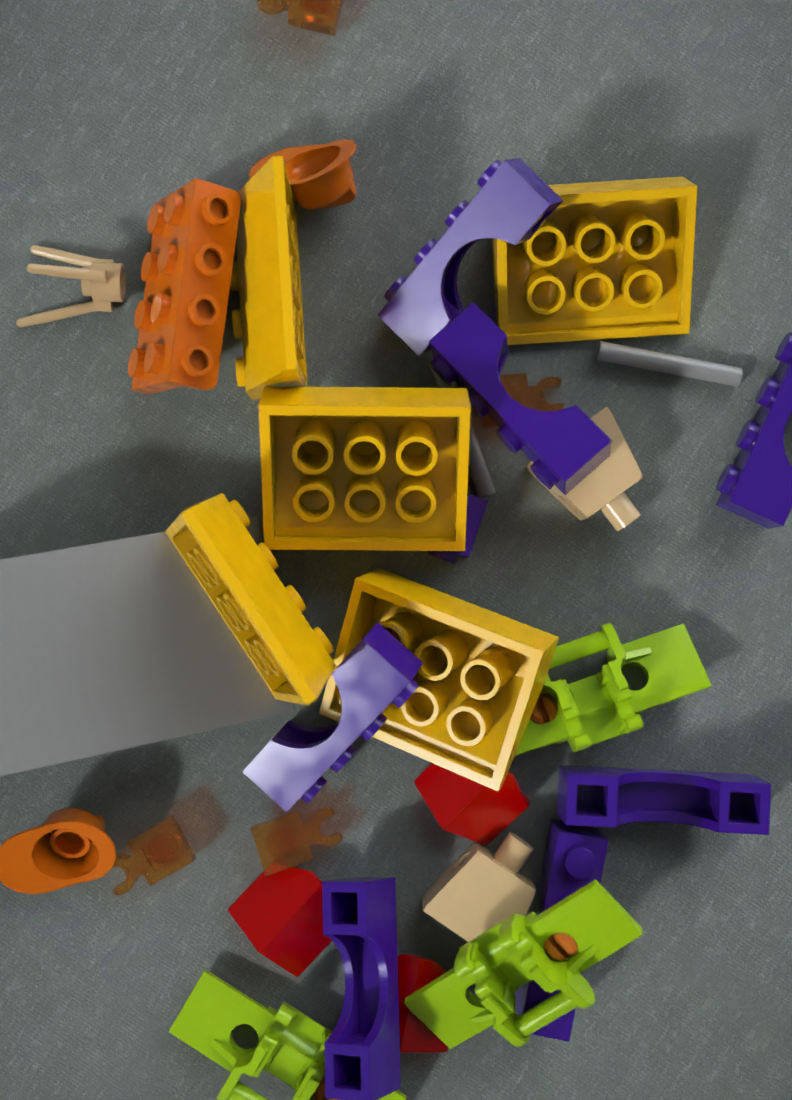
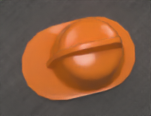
M343 139L327 144L285 148L260 159L251 167L248 176L251 179L271 157L283 156L293 198L299 206L307 210L332 208L350 203L356 197L354 175L349 158L354 154L357 146L353 140Z
M62 808L51 813L40 826L7 838L0 846V881L4 886L16 892L40 894L103 877L112 869L117 857L115 844L105 832L106 823L103 816L93 815L89 811L80 808Z

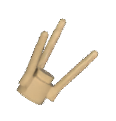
M38 245L31 246L30 252L34 255L83 267L75 268L31 263L26 268L29 273L81 279L83 296H92L93 301L17 319L16 324L18 327H27L96 311L113 312V302H124L126 275L124 264L114 263L113 259H96Z

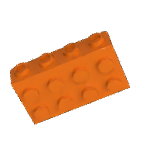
M194 178L152 206L147 221V231L152 234L150 252H147L144 256L141 266V280L146 282L144 298L138 303L134 316V326L136 329H139L137 348L132 350L128 361V375L133 378L131 391L153 394L183 386L206 391L216 386L241 208V197L237 191Z

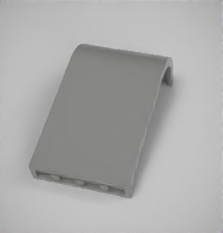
M258 516L248 517L251 525L246 527V529L258 545L262 542ZM166 532L0 560V777L295 711L294 703L275 699Z

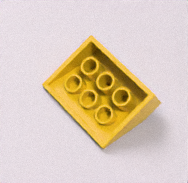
M283 156L271 157L238 191L241 197V208L236 238L237 261L233 262L231 288L232 291H239L240 309L233 310L232 321L235 339H242L243 357L236 358L235 361L238 387L246 388V393L251 400L261 399L265 386L308 387L297 212Z
M683 176L548 185L563 202L529 240L514 245L500 239L491 238L496 323L507 335L508 345L689 334L698 186Z
M264 387L258 408L264 544L270 550L465 551L471 413L467 388Z
M221 493L185 510L165 531L275 699L309 705L317 699L336 667L330 657V654L334 652L331 642L319 627H315L312 630L302 614L306 610L304 601L292 585L289 584L284 587L274 571L279 567L276 558L263 542L258 545L246 529V527L251 525L250 520L242 506L235 499L229 502L225 495Z
M381 568L355 578L333 659L336 665L335 669L377 622L423 662V665L413 678L419 684L418 688L401 707L398 708L391 702L384 709L382 714L387 717V720L372 737L499 792L545 683L559 637ZM331 675L327 681L319 714L339 722L342 714L341 695Z

